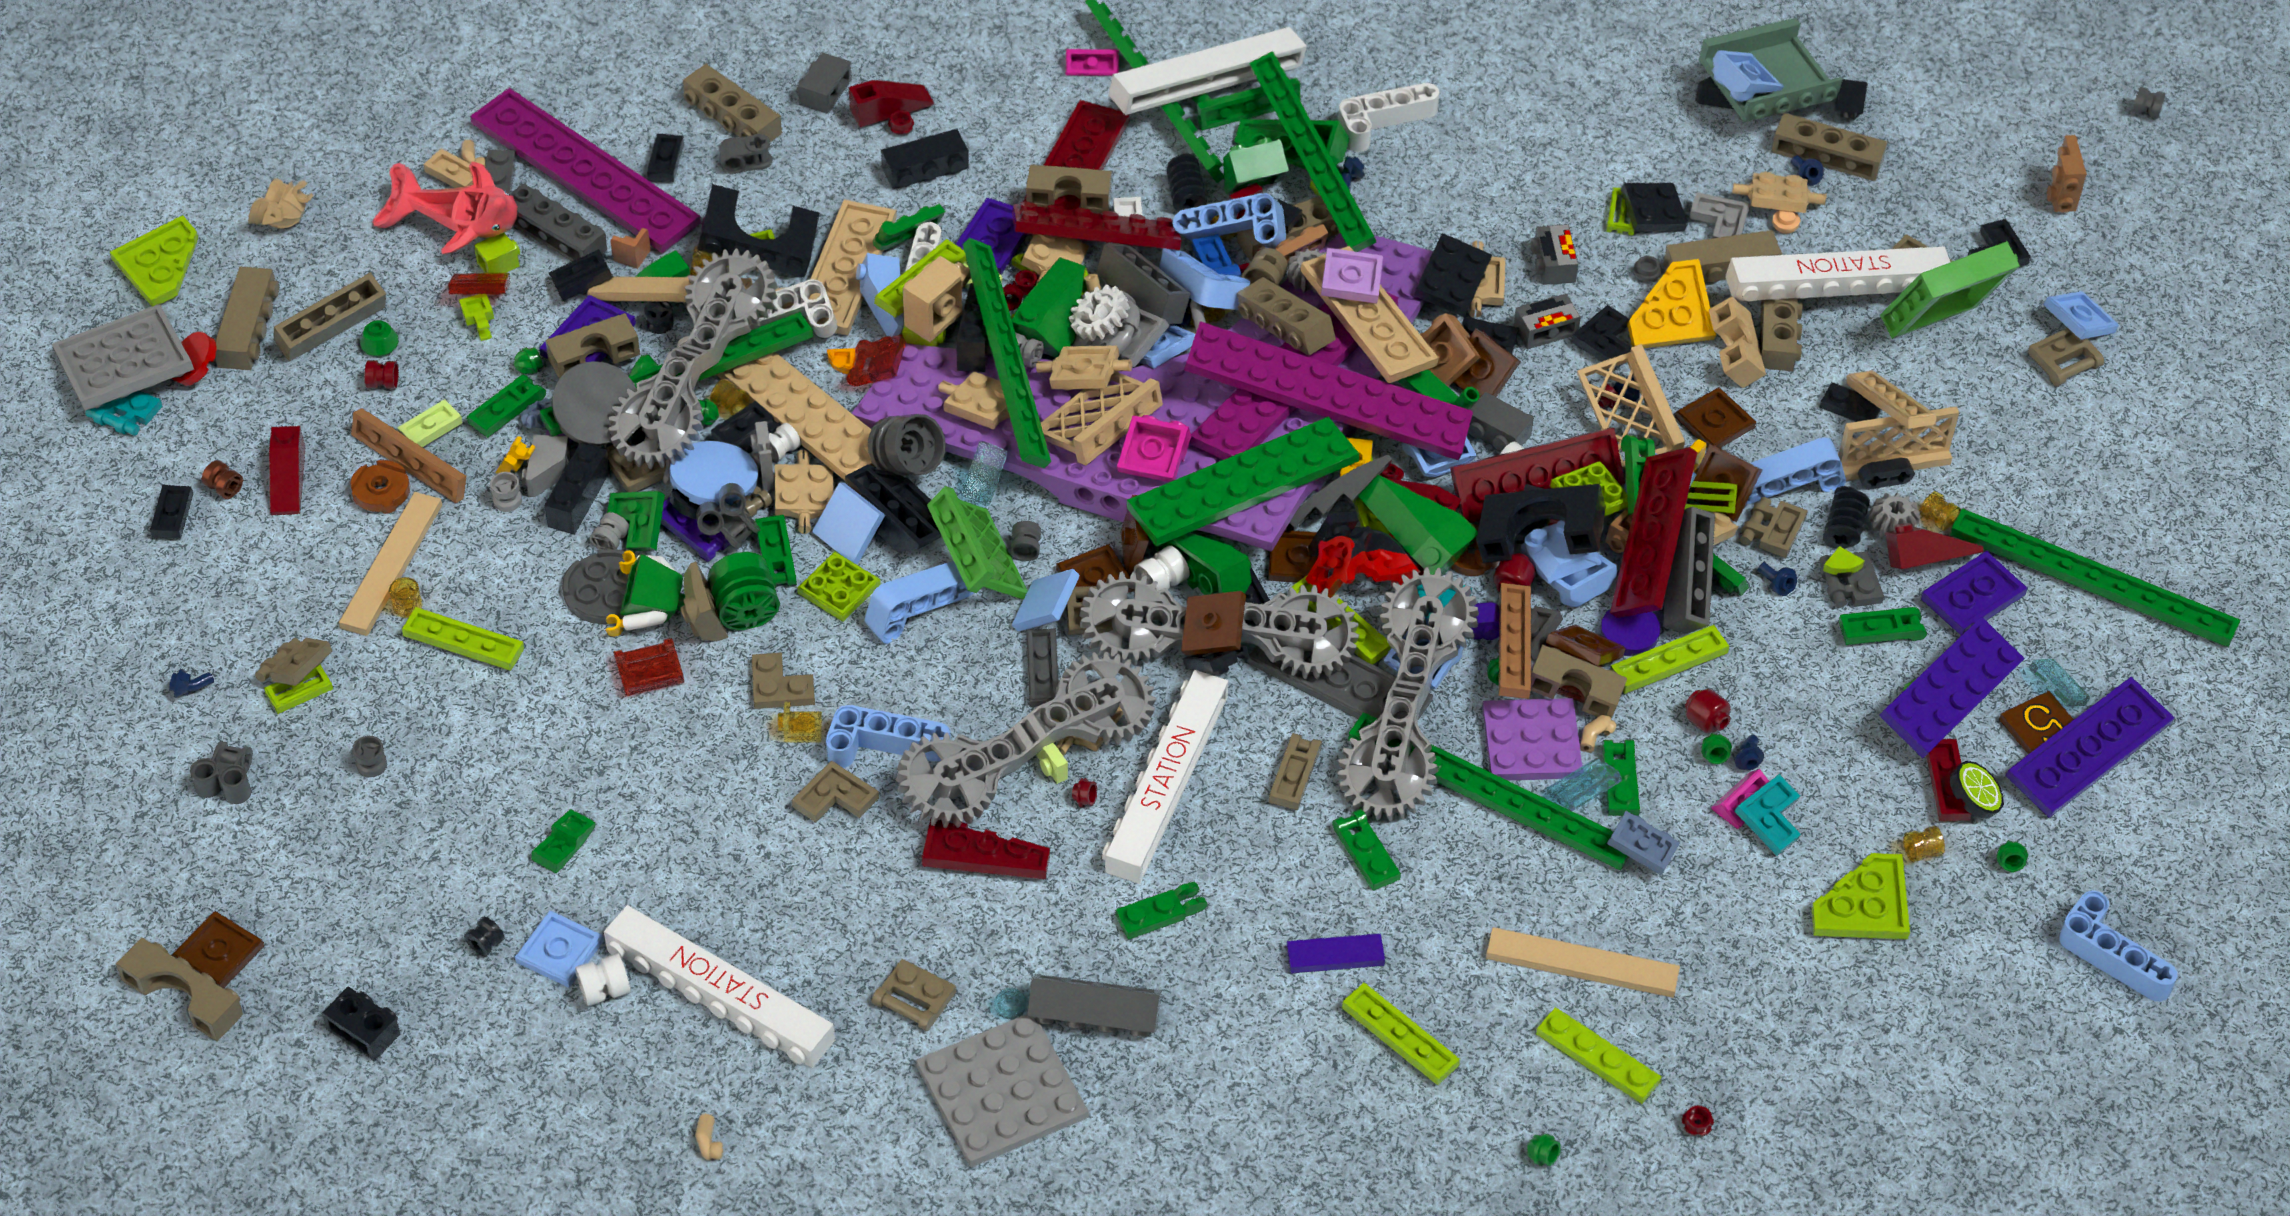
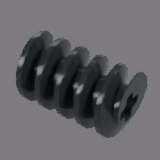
M1181 154L1172 158L1167 164L1166 173L1174 209L1179 212L1206 205L1207 199L1198 158L1192 154Z
M1849 486L1836 488L1825 525V532L1823 533V540L1827 546L1834 549L1840 546L1846 549L1860 542L1863 525L1866 521L1865 517L1870 505V499L1866 494Z

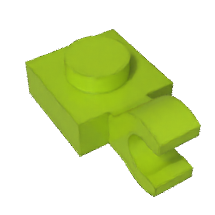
M486 292L459 299L460 308L467 326L476 324L481 341L491 339L488 320L494 319V314Z

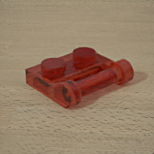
M902 334L893 337L885 336L874 342L868 340L858 341L855 348L856 358L852 369L848 371L846 377L848 384L851 386H861L896 377L906 346V341ZM871 357L868 369L864 370L867 358Z
M672 638L664 639L663 643L626 652L622 650L613 651L625 697L684 683V675Z

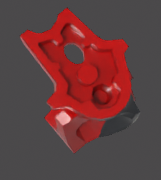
M1364 529L1352 537L1337 536L1327 542L1321 540L1318 544L1319 556L1305 580L1308 584L1316 585L1317 593L1322 594L1323 590L1327 588L1328 597L1332 598L1343 583L1352 584L1355 580V575L1359 573H1364L1367 579L1372 577L1375 582L1391 581V585L1393 582L1402 585V575L1412 579L1413 570H1416L1420 576L1424 575V570L1421 565L1415 564L1411 555L1391 533L1387 534L1378 530ZM1331 568H1333V573L1328 578V572Z

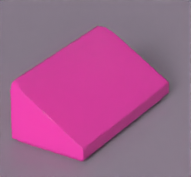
M1066 49V76H1113V74L1119 73V50Z
M1761 769L1754 770L1744 776L1711 809L1735 828L1739 829L1745 822L1734 812L1735 809L1767 784L1769 780Z

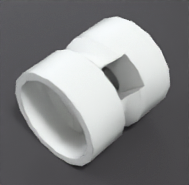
M1173 546L1163 548L1155 553L1153 558L1145 559L1134 567L1136 580L1140 581L1146 575V584L1150 585L1155 581L1158 582L1157 591L1165 588L1168 590L1170 586L1180 584L1190 575L1185 558Z
M619 953L601 958L598 965L589 962L575 967L580 990L587 1007L604 1002L607 995L616 998L631 993L628 977Z

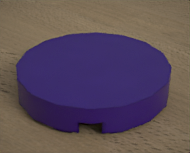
M1608 610L1601 621L1600 629L1602 636L1623 645L1626 648L1624 656H1632V654L1643 653L1655 648L1660 637V623L1652 612L1616 618Z

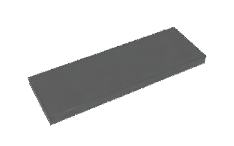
M1274 625L1278 630H1286L1282 625ZM1257 645L1249 654L1250 657L1247 658V663L1357 719H1359L1363 712L1377 719L1381 716L1385 708L1388 692L1396 679V676L1350 654L1351 658L1348 664L1343 663L1340 671L1333 668L1329 677L1321 671L1319 679L1314 677L1313 672H1309L1307 678L1304 679L1300 670L1292 676V667L1290 666L1281 670L1283 661L1278 660L1272 663L1265 652ZM1304 651V662L1311 663L1312 651ZM1428 694L1420 709L1419 718L1433 701V694ZM1399 711L1394 715V718L1403 719L1408 715V712Z

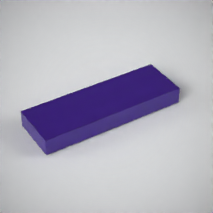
M1381 933L1287 941L1286 944L1290 974L1385 966Z

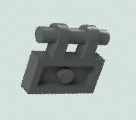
M1868 551L1853 553L1865 560L1864 566L1856 573L1847 572L1838 573L1837 575L1826 573L1823 571V567L1830 556L1824 555L1820 557V573L1822 578L1827 581L1829 598L1834 600L1837 608L1844 607L1847 604V598H1851L1854 607L1883 603L1884 594ZM1838 578H1844L1846 585L1840 583Z

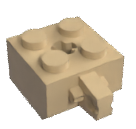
M939 256L932 263L927 264L916 277L908 280L903 287L904 326L931 342L962 315V289L972 278L969 267L964 266L960 262L953 264Z

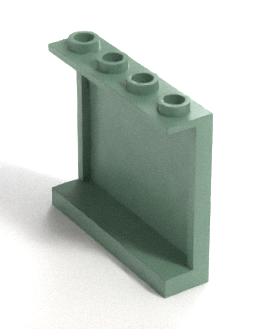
M1796 17L1703 40L1698 60L1743 122L1837 99L1843 79L1841 77L1834 79L1827 77L1798 38L1801 24ZM1718 50L1752 53L1784 87L1781 91L1755 93L1752 99L1739 102L1731 97L1730 90L1725 85L1718 83L1714 79L1712 72L1714 67L1713 58Z

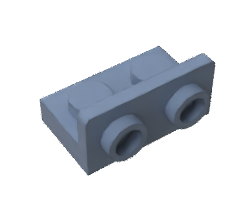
M1626 811L1607 844L1662 875L1680 842L1675 840L1669 833L1660 831L1646 823L1640 816Z

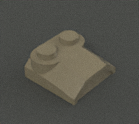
M697 562L690 563L684 573L685 605L680 607L686 623H690L695 637L700 636L703 641L726 639L728 634L725 626L722 625L708 581Z

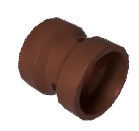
M221 460L212 461L203 471L202 483L210 489H216V493L224 499L232 498L243 486V476L235 470H229V466Z

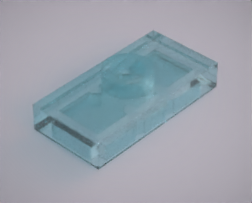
M979 441L961 496L989 506L1008 451L985 441Z
M2036 659L2029 666V669L2046 685L2047 691L2056 696L2066 707L2086 706L2090 700V696L2055 659Z

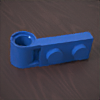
M1218 234L1192 239V249L1199 262L1218 274L1242 277L1238 264H1232Z

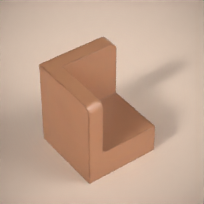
M642 228L635 238L626 235L624 238L614 235L610 240L613 261L636 269L639 268L651 251L648 229Z

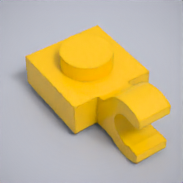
M516 437L495 473L510 472L511 470L517 472L524 460H528L531 457L535 446L532 444L530 448H526L527 445L521 442L522 437Z

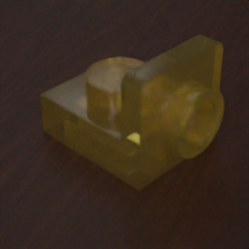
M784 702V713H778V731L784 732V742L821 743L822 711H791V702Z

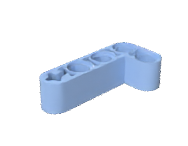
M1267 193L1179 211L1173 219V226L1176 231L1190 241L1218 234L1220 236L1248 229H1254L1255 238L1265 248L1276 249L1280 242L1286 240L1282 205ZM1272 204L1270 211L1263 214L1264 207ZM1245 209L1244 216L1237 219L1238 213ZM1219 215L1218 221L1211 225L1212 218ZM1275 230L1274 236L1266 240L1267 234Z
M1163 248L1159 269L1190 292L1189 298L1207 307L1238 310L1237 292L1249 286V280L1238 276L1218 274L1183 251Z
M1819 438L1751 462V464L1763 470L1746 505L1760 501L1761 497L1768 498L1818 480L1824 492H1830V489L1835 491L1837 487L1844 486L1846 484V477L1833 441L1830 438Z
M951 561L881 584L871 596L865 616V623L883 643L888 644L892 642V638L895 640L902 634L908 617L965 599L974 594V592L968 591L955 562Z
M845 705L836 710L826 737L828 762L832 760L839 766L846 768L855 760L859 747L903 755L905 750L909 751L912 742L919 745L922 736L926 737L930 742L933 733H936L940 740H943L945 733H949L951 740L950 729L941 722ZM929 751L925 753L927 760L941 761L936 752Z
M2098 891L2084 893L2066 916L2059 935L2061 945L2145 997L2159 1002L2168 999L2178 977L2175 967L2103 924L2109 908V900L2103 893Z

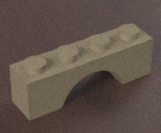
M141 937L115 963L121 980L143 995L165 988L179 989L189 994L191 1002L188 1007V1013L193 1027L217 1042L243 1016L240 1005L241 999L235 991L228 987L223 989L207 973L202 972L200 974L193 970L185 959L181 957L174 958L158 942L152 944Z

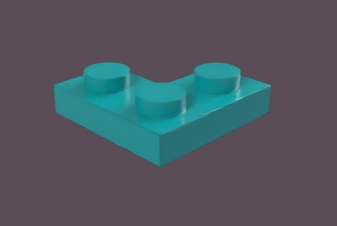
M1780 774L1739 804L1734 811L1776 856L1791 846L1801 836V833L1782 815L1785 810L1798 801L1800 795Z

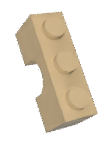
M1732 296L1709 309L1713 330L1723 339L1727 346L1719 351L1724 373L1742 388L1765 376L1766 372L1750 311Z

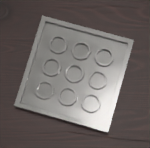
M160 304L52 343L54 352L84 411L100 407L104 403L117 398L127 397L141 389L154 387L160 382L173 377H180L194 370L187 352Z
M1027 1014L916 1059V1066L970 1168L1089 1118V1111L1043 1028L1040 1023L1035 1022V1017L1027 1016Z

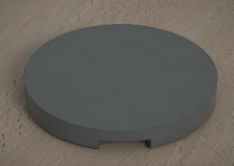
M585 362L570 368L558 380L552 396L553 414L561 431L577 443L596 447L613 443L611 440L612 436L608 430L612 426L609 417L616 416L612 407H621L622 405L618 398L623 397L627 399L629 397L627 389L636 392L635 384L621 369L604 362Z
M618 549L597 550L598 553L585 557L580 561L576 560L566 571L562 583L564 600L570 611L580 619L595 624H607L606 617L610 614H615L620 619H623L624 616L620 615L629 574H625L620 570L619 562H625L622 556L625 551Z

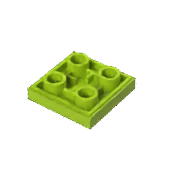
M1601 461L1551 480V488L1600 484L1606 504L1605 516L1628 507L1627 492Z
M834 551L797 587V594L844 622L881 585V581L878 577Z

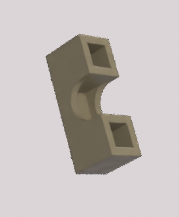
M1030 165L1026 186V202L1035 203L1038 207L1048 208V205H1054L1056 199L1060 196L1074 195L1081 200V208L1089 209L1093 213L1109 211L1112 171Z
M626 313L545 340L548 359L559 379L570 368L585 363L586 356L594 352L606 353L614 364L640 355L638 335Z
M1542 645L1531 671V691L1554 699L1560 687L1565 685L1574 686L1583 693L1585 698L1582 711L1596 717L1607 715L1612 718L1627 678L1615 671L1603 669L1586 660L1565 654L1556 648Z

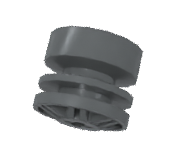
M926 414L887 416L879 420L871 429L868 437V453L872 464L877 470L889 471L901 476L926 475L934 471L942 462L945 454V437L942 428L936 420Z

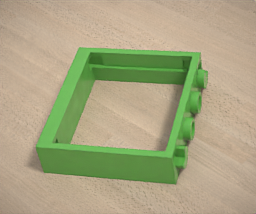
M2006 241L1921 273L1880 314L1891 338L1894 339L1978 307L2020 266L2017 255L2013 254Z

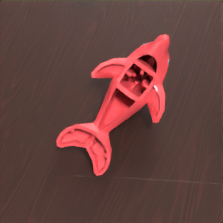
M472 161L469 165L473 185L452 189H421L410 168L397 163L390 168L389 173L392 181L391 195L382 210L375 216L373 225L379 228L391 227L414 210H417L456 232L441 249L442 254H449L468 245L477 237H495L511 230L517 220L518 206L512 195L495 186L491 174L483 164Z

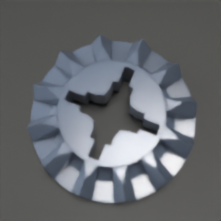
M544 398L541 401H536L533 405H528L526 410L521 413L523 425L528 428L546 427L541 420L540 410L552 406V398Z

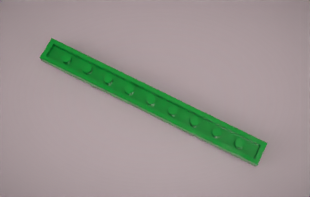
M1086 0L1085 3L1132 68L1135 69L1149 64L1140 50L1137 53L1133 51L1137 46L1129 35L1126 34L1124 37L1121 35L1124 28L1116 17L1112 20L1109 18L1113 13L1103 1L1099 4L1097 0ZM1178 102L1160 105L1216 183L1224 179V174L1220 170L1223 166L1222 162L1215 153L1208 154L1207 151L1211 147L1202 135L1198 138L1194 135L1198 130L1189 118L1185 121L1183 120L1182 116L1186 113Z
M1271 51L1251 61L1249 64L1347 246H1350L1354 252H1359L1377 243L1374 234L1274 52Z
M969 238L963 244L966 261L969 266L989 345L994 357L995 367L1013 426L1019 454L1022 461L1045 468L1051 463L992 248L987 244Z
M801 312L753 329L747 334L732 339L727 344L719 363L702 372L698 381L813 338V329ZM663 364L629 376L636 389V383L658 374ZM683 372L678 373L675 377L681 376ZM552 406L540 410L541 420L551 436L554 437L562 434L563 432L554 417Z
M1963 508L1951 528L1950 536L1983 546V549L2228 648L2241 621L2238 618Z
M1363 712L1350 730L1348 740L1350 741L1351 738L1360 741L1359 730L1372 724L1377 718ZM1393 739L1388 742L1387 746L1395 748L1398 747L1402 741L1399 739ZM1431 744L1432 749L1429 752L1435 753L1436 761L1433 763L1437 764L1438 772L1432 775L1436 776L1437 783L1620 871L1622 870L1629 856L1607 844L1614 832L1613 830ZM1412 746L1410 755L1415 749L1414 746Z

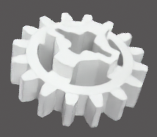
M1105 285L1102 290L1097 286L1094 292H1085L1086 298L1076 300L1079 305L1078 307L1071 308V312L1074 315L1070 316L1069 320L1072 323L1071 327L1083 340L1088 337L1090 341H1094L1096 336H1099L1102 340L1105 334H1114V327H1122L1121 319L1128 318L1126 313L1130 309L1127 303L1128 299L1116 286L1111 289L1109 285Z

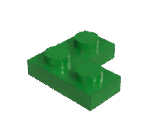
M659 491L610 493L607 513H616L629 524L627 549L631 551H657L665 494Z

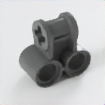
M727 483L719 491V505L714 502H705L698 507L696 512L697 524L700 531L706 535H715L721 531L729 543L736 549H739L742 546L741 543L752 533H758L760 528L754 519L744 511L746 499L743 488L736 483ZM729 495L740 497L736 504L731 505L725 502L726 497ZM707 514H715L718 517L713 523H706L702 520Z
M224 741L218 742L211 759H199L190 767V775L196 793L203 798H210L223 791L225 800L231 804H241L247 801L252 793L247 776L253 758L252 748L247 746L237 748L228 746L227 742Z

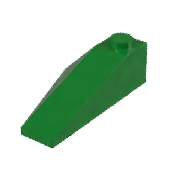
M1240 120L1234 140L1235 144H1245L1246 147L1255 146L1256 141L1264 138H1271L1272 141L1280 139L1287 163L1305 169L1280 120ZM1311 120L1335 165L1343 162L1350 138L1340 121Z
M1059 257L1022 301L1012 318L1015 333L1024 335L1027 340L1036 339L1042 341L1044 354L1057 358L1062 348L1072 346L1076 339V332L1071 327L1072 323L1069 317L1074 315L1071 312V308L1078 307L1079 304L1076 300L1081 299L1085 266Z
M1377 475L1358 496L1412 558L1424 569L1428 567L1430 575H1434L1437 568H1440L1443 576L1477 539L1478 530L1463 515L1410 491V489L1383 476Z
M1187 533L1158 546L1154 544L1157 551L1167 546H1173L1182 554L1190 571L1187 584L1192 590L1198 587L1204 595L1242 591L1245 594L1252 582L1250 574L1251 562L1248 556L1231 545L1192 533Z

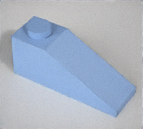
M867 253L862 264L859 263L856 269V279L860 280V292L889 341L896 342L904 327L903 313L895 318L875 305L874 301L875 296L900 276L899 258Z

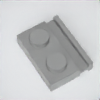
M767 421L755 422L756 434L751 435L753 452L758 453L753 454V460L757 465L758 471H761L763 489L766 491L775 490Z

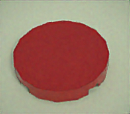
M194 332L181 342L192 362L194 370L180 377H173L172 379L177 383L190 386L199 382L209 370L206 367L209 361L213 362L215 360L217 350L215 340L204 332Z

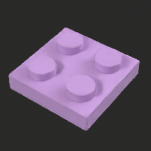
M1327 248L1321 296L1377 304L1383 256Z

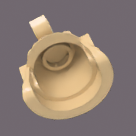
M275 178L270 183L265 198H257L252 204L248 223L287 228L300 222L305 212V203L313 197L312 193L306 195L301 192V189L307 185L306 181H300L294 186L293 181L287 185Z

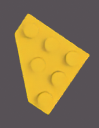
M1699 259L1677 261L1670 264L1664 275L1656 283L1627 324L1632 347L1642 344L1643 348H1652L1715 339L1716 332L1713 330L1711 322L1710 304Z

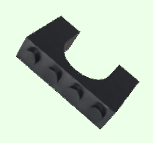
M712 184L697 250L709 254L715 253L723 257V250L725 249L729 255H733L734 250L738 249L740 256L748 250L752 258L758 254L761 262L766 261L769 269L805 278L811 261L820 212L793 205L787 222L786 232L775 239H759L743 231L735 219L739 191Z
M1600 484L1485 495L1476 539L1483 563L1512 560L1515 540L1520 531L1534 522L1546 519H1557L1565 522L1563 533L1570 555L1599 552L1606 509Z

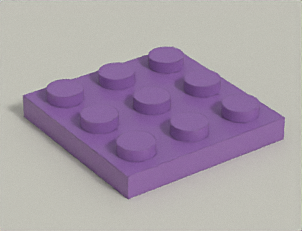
M1573 698L1483 701L1482 711L1491 773L1507 781L1580 779L1583 777Z

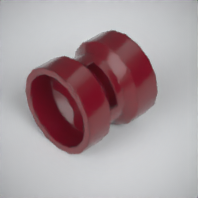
M367 360L365 365L366 388L376 389L378 386L384 385L386 389H397L399 380L397 361H387L383 365L377 360Z

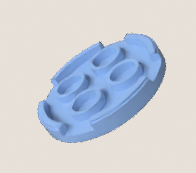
M702 441L693 443L694 450L686 448L683 450L686 458L676 455L675 464H670V482L673 488L678 489L682 494L689 497L690 502L698 505L705 502H714L719 505V491L727 483L740 485L744 490L745 496L751 495L757 485L758 469L753 458L741 448L725 442ZM729 495L726 497L725 502L732 505L740 497Z

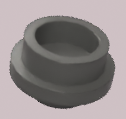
M1643 256L1635 263L1633 272L1642 281H1654L1661 275V266L1655 257Z

